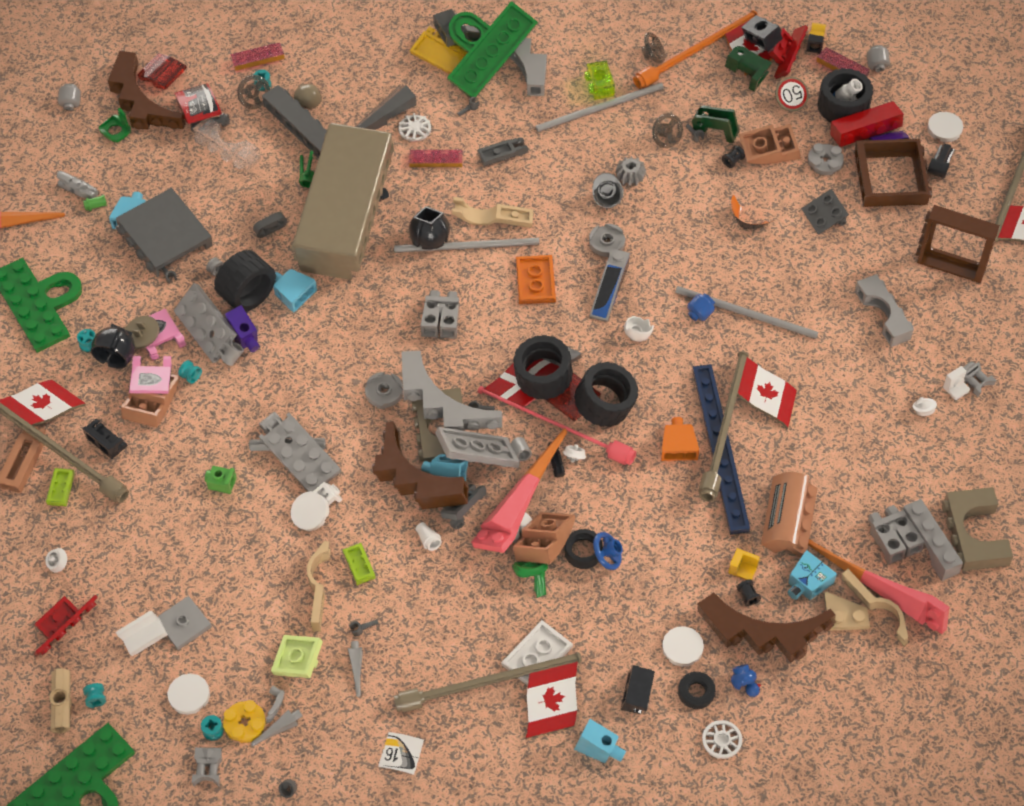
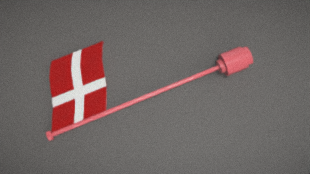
M539 359L531 363L526 371L535 376H547L554 373L560 366L544 359ZM514 362L498 379L487 387L480 386L478 389L480 394H487L562 429L566 428L567 431L606 448L608 458L618 463L631 465L636 457V451L633 450V447L615 440L607 445L525 408L535 398L527 396L518 386Z

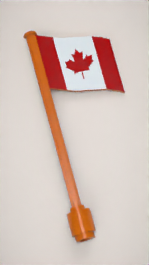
M751 10L749 14L658 67L648 66L639 71L633 77L635 86L638 89L650 86L659 80V74L724 36L731 51L737 46H743L765 60L771 61L772 58L768 54L769 51L747 41L741 28L755 15L758 16V13L755 10Z

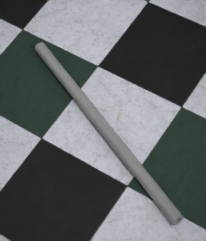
M661 82L536 125L535 128L537 132L662 90L664 86Z
M539 238L444 243V246L432 250L422 249L421 245L416 247L414 244L395 245L394 252L539 245Z
M677 286L675 293L689 298H694L697 294H701ZM711 297L715 302L714 306L814 339L818 336L819 332Z

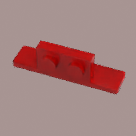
M807 25L795 29L792 36L784 28L781 29L783 39L770 49L768 53L779 65L774 75L776 79L782 76L785 77L790 73L791 66L796 60V55L806 36Z
M94 595L79 610L66 596L62 597L34 624L48 640L33 654L35 656L39 653L44 655L52 647L50 643L54 639L59 641L67 633L64 629L69 625L74 627L82 619L79 615L83 611L88 613L97 605L94 601L98 597Z

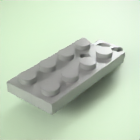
M193 283L174 309V312L212 363L218 362L221 358L224 363L233 366L244 351L241 345L232 342L237 333L200 285Z
M276 412L271 413L259 423L262 430L266 433L265 436L261 434L259 438L307 492H313L323 482L328 483L341 472V468L290 413L286 414L287 418L284 421ZM287 438L292 439L290 444L285 443Z
M438 427L435 432L446 457L453 460L459 459L487 465L493 464L502 467L518 468L520 461H526L532 455L523 437H517L510 443L507 437Z

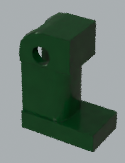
M743 46L733 48L727 56L725 67L735 73L740 69L752 76L748 89L754 92L769 74L768 69L772 65V62L767 59L765 60Z
M702 105L698 108L692 119L694 130H702L705 133L708 128L723 130L726 142L734 143L740 132L734 109Z

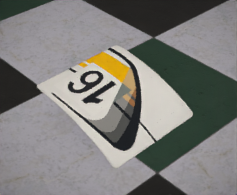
M389 732L378 767L394 769L414 775L424 740Z

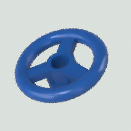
M606 532L598 533L593 541L595 555L603 567L608 570H616L622 561V545ZM601 538H603L604 544L602 551H600L599 542ZM603 557H609L614 564L608 563Z

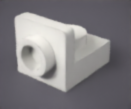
M962 366L947 374L943 386L954 400H958L970 391V388L964 383L966 370Z
M323 482L313 491L326 498L329 505L333 501H342L339 495L340 490L334 484L330 485Z

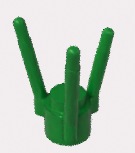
M312 150L309 154L305 172L303 155H300L299 183L302 187L310 188L314 172L310 170L313 158Z

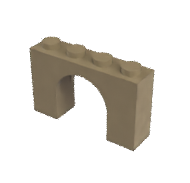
M461 388L441 390L445 395L463 404ZM423 399L412 401L413 413L417 412V417H414L415 429L419 428L420 432L416 433L417 445L422 447L421 450H418L419 461L431 462L438 455L445 453L438 438L428 430L433 420L424 419Z
M994 487L947 492L945 499L942 500V510L947 513V528L952 531V546L956 547L957 554L963 562L962 571L1010 566L1013 553L1009 539L996 541L977 540L967 533L963 523L972 516L995 514L998 501Z

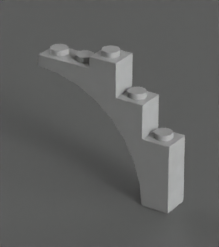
M465 25L467 29L466 39L473 42L479 40L481 37L479 30L474 26ZM526 38L510 58L517 64L524 75L527 84V95L544 96L547 54H531V38Z
M421 351L402 352L404 400L416 401L423 399L424 419L434 420L443 418L444 428L462 431L502 428V411L473 408L455 401L445 395L430 379L422 362Z

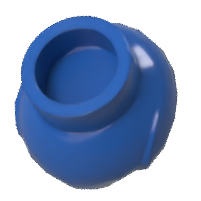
M748 664L732 668L734 674L731 677V683L733 687L740 690L742 686H746L748 696H758L761 684L755 683L757 679L755 671L751 670Z

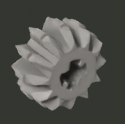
M631 156L630 159L624 157L623 161L619 160L615 173L617 179L623 185L628 183L631 186L632 183L637 185L643 181L646 169L644 162H640L639 158L633 159Z

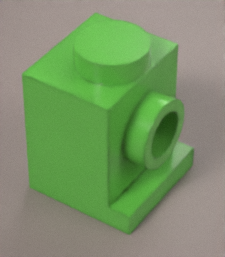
M212 466L211 471H206L204 480L207 483L208 489L231 494L237 476L235 468L227 469Z

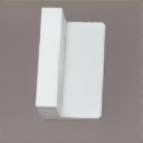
M152 611L147 612L116 631L117 636L123 640L131 656L138 654L168 635L160 618Z

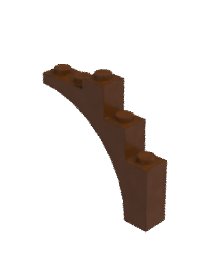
M119 51L108 78L110 92L120 94L118 100L121 110L130 112L129 120L131 127L138 130H148L150 125H154L156 127L164 126L172 129H184L185 120L183 113L171 111L157 105L140 90L136 83V72L139 65L136 53Z
M394 421L386 422V428L383 431L384 446L381 448L382 454L375 456V463L372 465L373 473L378 477L379 481L393 480L394 488H397L401 496L414 494L415 501L419 503L422 510L468 504L469 487L464 477L436 476L413 466L402 454L400 432Z
M714 592L697 603L699 614L727 648L731 645L736 646L744 637L758 655L763 652H770L776 645L790 663L794 660L802 659L807 654L808 643L814 641L822 631L830 630L834 626L836 616L830 608L818 616L803 621L773 623L753 619L737 612L725 604Z

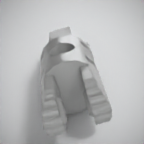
M64 171L57 173V178L59 179L58 186L79 197H88V199L98 195V190L87 182Z

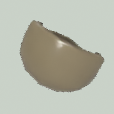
M302 84L294 92V99H297L301 106H306L309 109L317 107L322 101L320 91L313 84Z

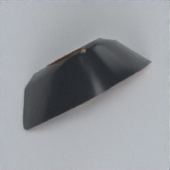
M732 196V211L740 227L755 229L770 223L765 221L762 224H749L739 220L743 207L739 205L736 197Z

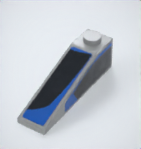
M612 248L591 309L590 318L604 322L608 321L629 267V252Z

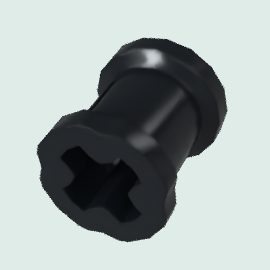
M735 145L728 154L722 156V162L728 168H733L736 162L745 158V153L741 147Z
M751 579L739 583L736 587L738 592H741L744 604L747 607L757 604L762 598L760 594H757Z

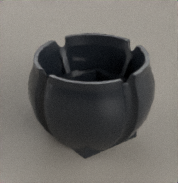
M425 206L413 216L409 224V235L416 247L421 245L422 249L432 250L444 246V241L448 242L450 224L443 212Z
M114 324L100 330L92 341L90 350L92 356L102 364L107 362L108 367L125 368L135 353L132 332Z

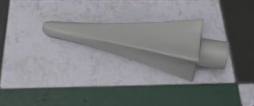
M352 641L351 648H348V653L354 675L356 696L360 697L363 651L362 647H359V641Z
M288 709L272 726L253 740L251 746H255L274 735L298 726L296 720L303 716L299 709L292 714Z

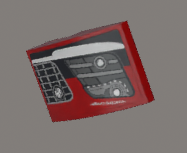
M208 83L174 93L178 107L181 109L184 119L188 124L222 114Z

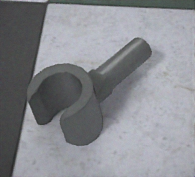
M471 97L469 105L457 114L461 116L469 110H477L480 101L475 103L476 97Z
M690 124L686 125V128L693 135L694 142L697 143L699 141L698 136L702 140L704 139L705 133L702 130H694Z
M165 267L161 268L165 273L167 283H171L169 277H174L177 280L176 272L168 271Z
M472 401L468 405L483 410H495V406H483L477 401Z
M377 619L361 625L359 622L354 621L350 623L349 627L350 629L358 627L352 633L354 636H360L363 630L379 623Z

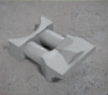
M970 361L963 367L966 370L964 382H968L974 388L973 393L977 397L981 394L983 386L994 385L997 381L992 375L987 377L981 371L982 368L979 362L974 363ZM974 376H976L982 383L980 384V383L974 378Z
M195 748L194 759L197 763L196 775H192L193 786L201 781L208 780L214 782L219 787L220 776L217 773L218 766L222 762V748ZM205 766H210L209 775H205Z

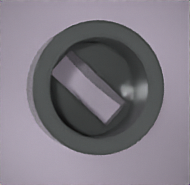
M291 779L284 780L279 785V793L285 798L292 797L297 791L296 782Z

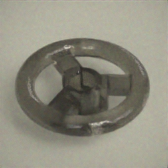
M647 32L644 35L642 53L645 58H651L655 63L662 64L665 60L663 45L654 33ZM649 37L652 38V43H650V44H649Z
M258 75L245 77L237 89L240 103L252 110L264 106L263 100L260 101L258 95L262 85L265 88V93L270 90L268 82ZM251 80L258 81L256 85L249 84L245 88H243L244 85ZM242 94H245V96L248 98L254 99L255 104L247 103L244 100Z
M671 113L659 116L652 127L653 139L662 148H670L676 145L683 135L681 120ZM664 119H671L669 124L661 123ZM677 124L678 133L676 138L673 139V127ZM658 136L666 137L668 143H663L662 141H660Z

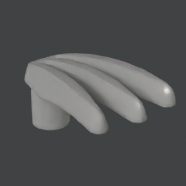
M272 686L269 690V693L275 696L276 700L267 713V723L274 719L284 698L285 692L275 686Z

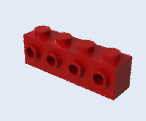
M894 101L831 121L830 135L839 147L902 127L904 113Z

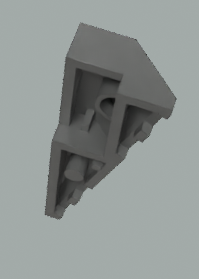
M407 85L398 86L355 127L372 130L383 127L387 124L388 119L416 106V95Z

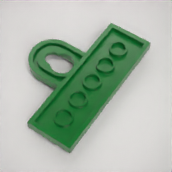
M512 1L491 26L471 12L456 14L449 23V36L467 54L449 74L447 80L470 98L477 97L536 27L538 21ZM464 24L474 26L481 34L480 39L475 42L468 41L461 31V26Z
M20 258L0 268V293L36 353L71 337L56 310L73 303L80 297L82 284L78 276L70 272H60L38 282L24 258ZM62 286L69 288L67 293L59 297L50 298L47 296V292L51 288Z
M107 723L6 806H81L82 798L88 793L100 795L103 806H119L116 795L103 780L132 757L135 751Z

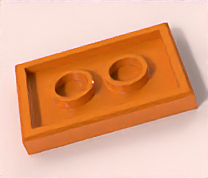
M552 255L516 257L519 304L556 302Z

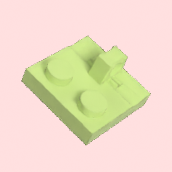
M284 635L271 672L277 676L311 678L313 669H316L318 665L317 657L323 641L317 637Z

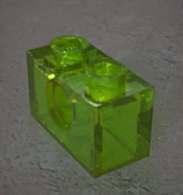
M607 60L586 64L584 78L585 81L589 82L588 90L590 94H593L594 100L614 97L615 84Z

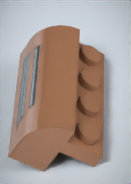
M784 472L773 476L761 545L774 553L787 549L801 558L808 549L818 488L808 482L809 476L805 474Z

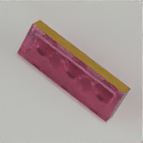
M280 42L231 54L235 71L285 59Z
M825 47L816 59V62L831 70L841 68L860 71L866 76L869 75L870 69L828 47Z
M410 150L409 167H462L463 150Z

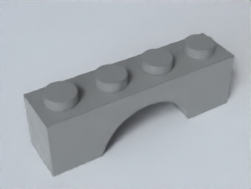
M877 274L857 281L855 293L862 304L878 307L887 315L888 320L884 323L882 334L889 345L893 347L911 340L914 331L913 325L910 321L908 322L902 308L898 307L894 296L886 289L884 281L880 280Z
M922 499L905 505L903 510L907 514L906 517L910 519L925 541L924 544L930 556L931 566L940 580L944 581L958 575L963 562Z

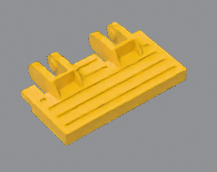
M430 26L426 31H423L410 49L411 54L448 74L454 70L467 54L457 44L448 48L438 31Z

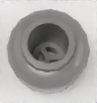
M882 45L871 47L867 52L868 67L875 70V72L884 71L890 65L888 49Z
M68 83L59 88L58 104L64 110L72 111L80 105L81 91L76 85Z

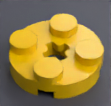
M252 700L238 702L224 712L223 726L226 734L232 740L240 741V743H249L262 734L266 725L264 711ZM242 718L250 719L247 726L239 725Z

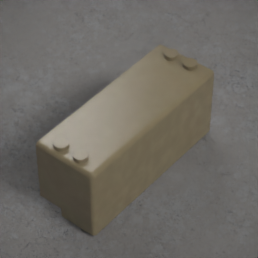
M335 123L328 125L296 235L291 246V251L295 252L294 260L298 262L300 271L352 280L351 271L359 272L361 270L360 266L365 256L371 228L374 225V217L378 210L380 196L383 193V185L387 179L389 165H391V157L394 151L391 133Z

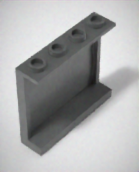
M173 188L116 217L118 233L124 235L129 247H133L136 250L137 257L140 260H144L150 273L153 272L156 277H159V269L202 245L206 250L213 246L212 236Z

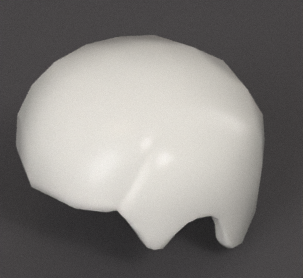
M636 316L628 318L624 325L625 334L632 341L637 342L647 340L654 329V325H650L649 319L643 320Z

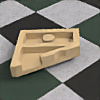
M824 592L825 610L827 611L831 608L836 614L834 626L828 631L865 630L870 628L867 607L829 592Z

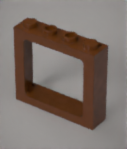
M920 139L856 141L854 154L863 207L928 205L929 198H932V187H929L930 176L929 173H926L927 160L923 158L924 146H921ZM911 157L918 192L872 193L866 158Z
M934 205L932 211H928L925 217V223L921 232L923 234L920 237L916 256H919L917 263L981 284L1000 225ZM940 224L986 239L980 262L933 248L931 244L936 225Z

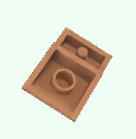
M772 124L739 134L747 163L772 164L801 159L800 150L791 124L774 128Z
M170 374L168 394L129 392L128 398L121 406L122 419L157 428L174 397L180 376Z
M540 512L521 530L523 537L513 546L515 560L551 564L561 552L571 533L575 515Z

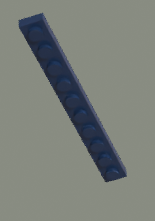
M712 364L693 366L692 372L713 458L723 419V411ZM727 433L718 469V475L722 478L719 488L730 535L750 532V525Z

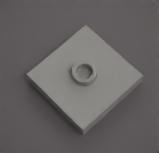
M189 596L157 616L160 618L168 634L167 637L177 650H180L212 628L211 623Z

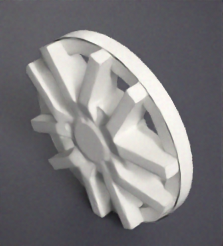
M413 113L410 116L406 115L399 122V133L408 141H421L427 138L431 132V123L426 116Z
M719 720L710 723L705 728L702 743L709 755L717 759H726L733 757L739 752L742 745V735L733 723ZM717 725H722L721 731H718ZM725 725L731 727L732 729L726 732ZM713 727L715 733L708 732V731H709V729H711V728ZM733 732L737 733L736 736H730V734ZM706 736L714 737V740H706ZM739 739L738 746L732 741ZM707 744H714V745H713V747L710 749ZM729 745L735 748L733 752L728 748ZM716 747L720 748L719 754L713 752ZM723 749H725V751L728 754H722Z

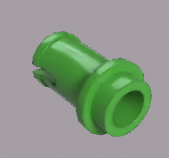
M104 195L91 199L87 197L86 200H83L86 211L107 206Z

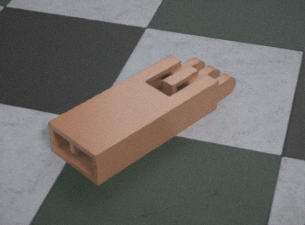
M41 428L39 430L43 434L46 433V429ZM24 430L22 434L18 435L0 472V488L18 493L22 492L44 447V444ZM28 446V448L24 450L26 456L20 457L24 447Z

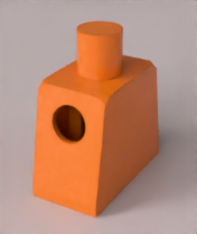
M682 417L672 418V425H665L661 461L698 460L699 446L693 426L691 424H683Z

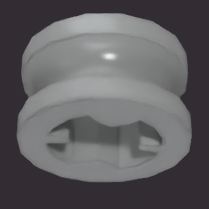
M214 257L208 262L206 270L216 276L223 262Z

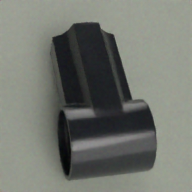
M944 144L939 146L935 157L931 159L927 173L945 178L950 165L949 162L954 153L951 145Z

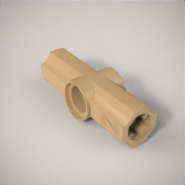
M64 668L55 669L51 672V693L49 696L51 702V731L58 734L66 733L70 730V708L72 706L70 699L71 672ZM64 699L63 702L57 703L58 700Z

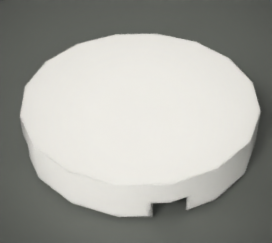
M938 112L929 119L928 133L934 139H940L941 142H952L957 140L962 134L963 122L953 113Z
M312 491L298 496L291 508L292 521L297 527L305 531L317 530L326 522V517L329 515V504L326 498Z
M676 627L665 635L662 648L663 654L669 659V662L673 665L685 667L693 665L694 662L701 658L704 645L700 634L694 629Z
M191 673L176 678L170 684L167 692L168 701L172 708L178 713L186 715L199 712L203 706L207 705L210 698L209 686L205 679Z

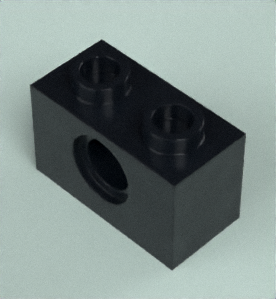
M757 15L741 27L747 41L767 51L783 39L781 28L776 23L773 24L766 18H761Z

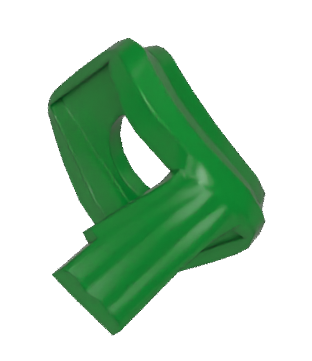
M118 108L119 116L114 114L98 127L101 134L115 143L120 142L131 133V127L127 122L125 112L121 108ZM113 126L121 127V132L115 135H111L108 131Z
M514 562L512 569L518 577L534 576L536 598L546 595L545 571L548 569V565L532 562Z

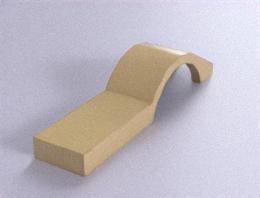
M453 198L455 209L452 208V214L469 224L491 225L496 222L532 227L533 209L497 204L490 209L481 210L470 207L463 198Z
M324 541L309 559L307 565L309 585L314 592L311 616L312 631H321L325 601L324 585L317 583L313 578V573L317 566L330 560L331 549H329V541Z
M849 569L843 572V582L870 610L876 608L886 609L898 618L900 626L897 630V639L903 646H906L908 644V634L904 615L899 606L891 600L875 598Z

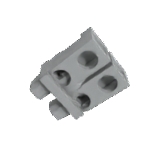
M431 290L429 296L426 295L421 320V337L438 338L440 323V338L457 339L460 310L457 292L449 291L447 292V297H442L438 290Z
M892 505L885 509L884 514L886 517L881 518L878 512L869 515L870 534L885 555L884 559L888 565L904 559V556L907 558L922 552L925 541L910 519L906 517L907 514L904 510L899 511L895 505Z

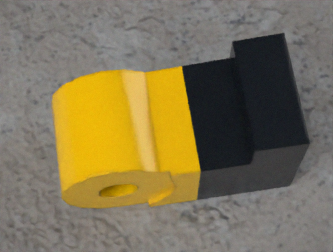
M812 22L806 52L822 53L826 24ZM810 44H819L820 47L812 48Z

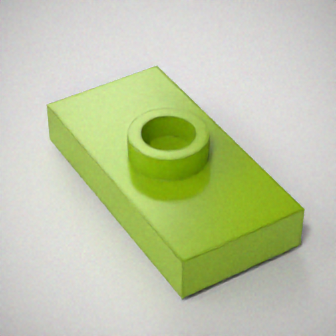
M54 468L46 499L47 505L67 507L75 475L74 469Z
M362 543L342 549L356 585L376 579Z

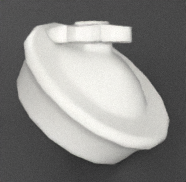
M921 397L913 404V409L920 416H928L935 412L937 403L933 399Z
M577 444L566 446L562 452L572 463L575 460L578 461L579 459L586 458L585 450L578 447Z
M62 548L51 550L46 556V566L55 573L62 571L67 564L65 550Z

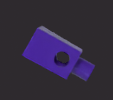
M242 305L225 313V319L237 333L234 339L235 342L241 345L243 349L248 347L250 352L257 351L260 348L257 342V329Z

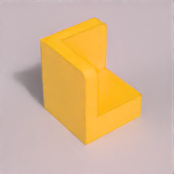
M737 548L730 563L729 574L744 580H752L760 557Z

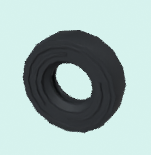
M702 672L686 674L680 680L678 686L680 700L692 709L707 707L713 701L716 693L712 678ZM693 684H700L704 687L705 693L700 697H694L690 694L689 687Z

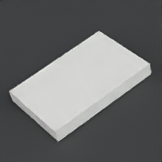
M541 620L501 662V665L507 670H512L564 657L571 650L573 644ZM529 675L518 677L528 686Z

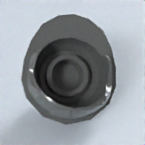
M610 173L598 175L593 181L592 186L595 202L604 208H612L620 203L624 191L620 181Z

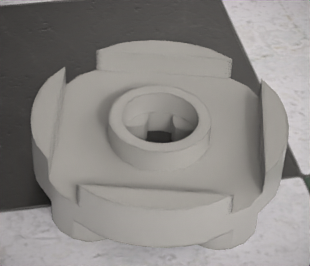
M817 143L808 154V165L818 174L832 175L843 166L844 156L839 146ZM826 157L830 160H827V162H825L823 158Z
M605 224L602 227L596 226L589 235L590 249L597 255L608 258L612 248L622 251L625 247V236L622 229L614 224Z
M379 372L372 375L366 382V398L369 403L378 409L394 406L403 397L402 381L395 374L391 373L389 375L385 374V372ZM381 388H388L387 392H381Z

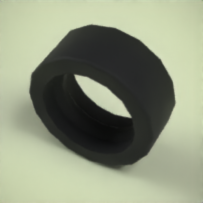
M579 529L569 535L565 543V557L572 566L579 569H589L599 563L595 553L589 557H579L572 552V546L577 541L586 540L593 543L597 535L594 531ZM601 539L599 542L600 551H602L603 548Z

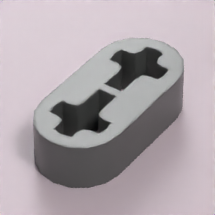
M276 212L258 221L254 225L253 231L259 238H263L283 228L287 224V219L281 212Z

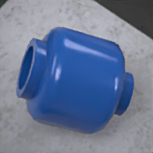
M705 293L703 295L697 294L687 305L688 315L694 321L697 319L705 321L714 312L715 302Z

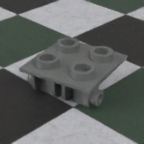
M832 188L801 208L818 235L836 223L841 226L845 225L847 222L846 217L849 215Z

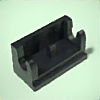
M94 419L90 424L82 428L86 439L111 459L128 446L126 442H123L122 438H118L107 429L99 419Z
M636 665L631 667L628 672L620 710L642 714V710H647L655 671Z

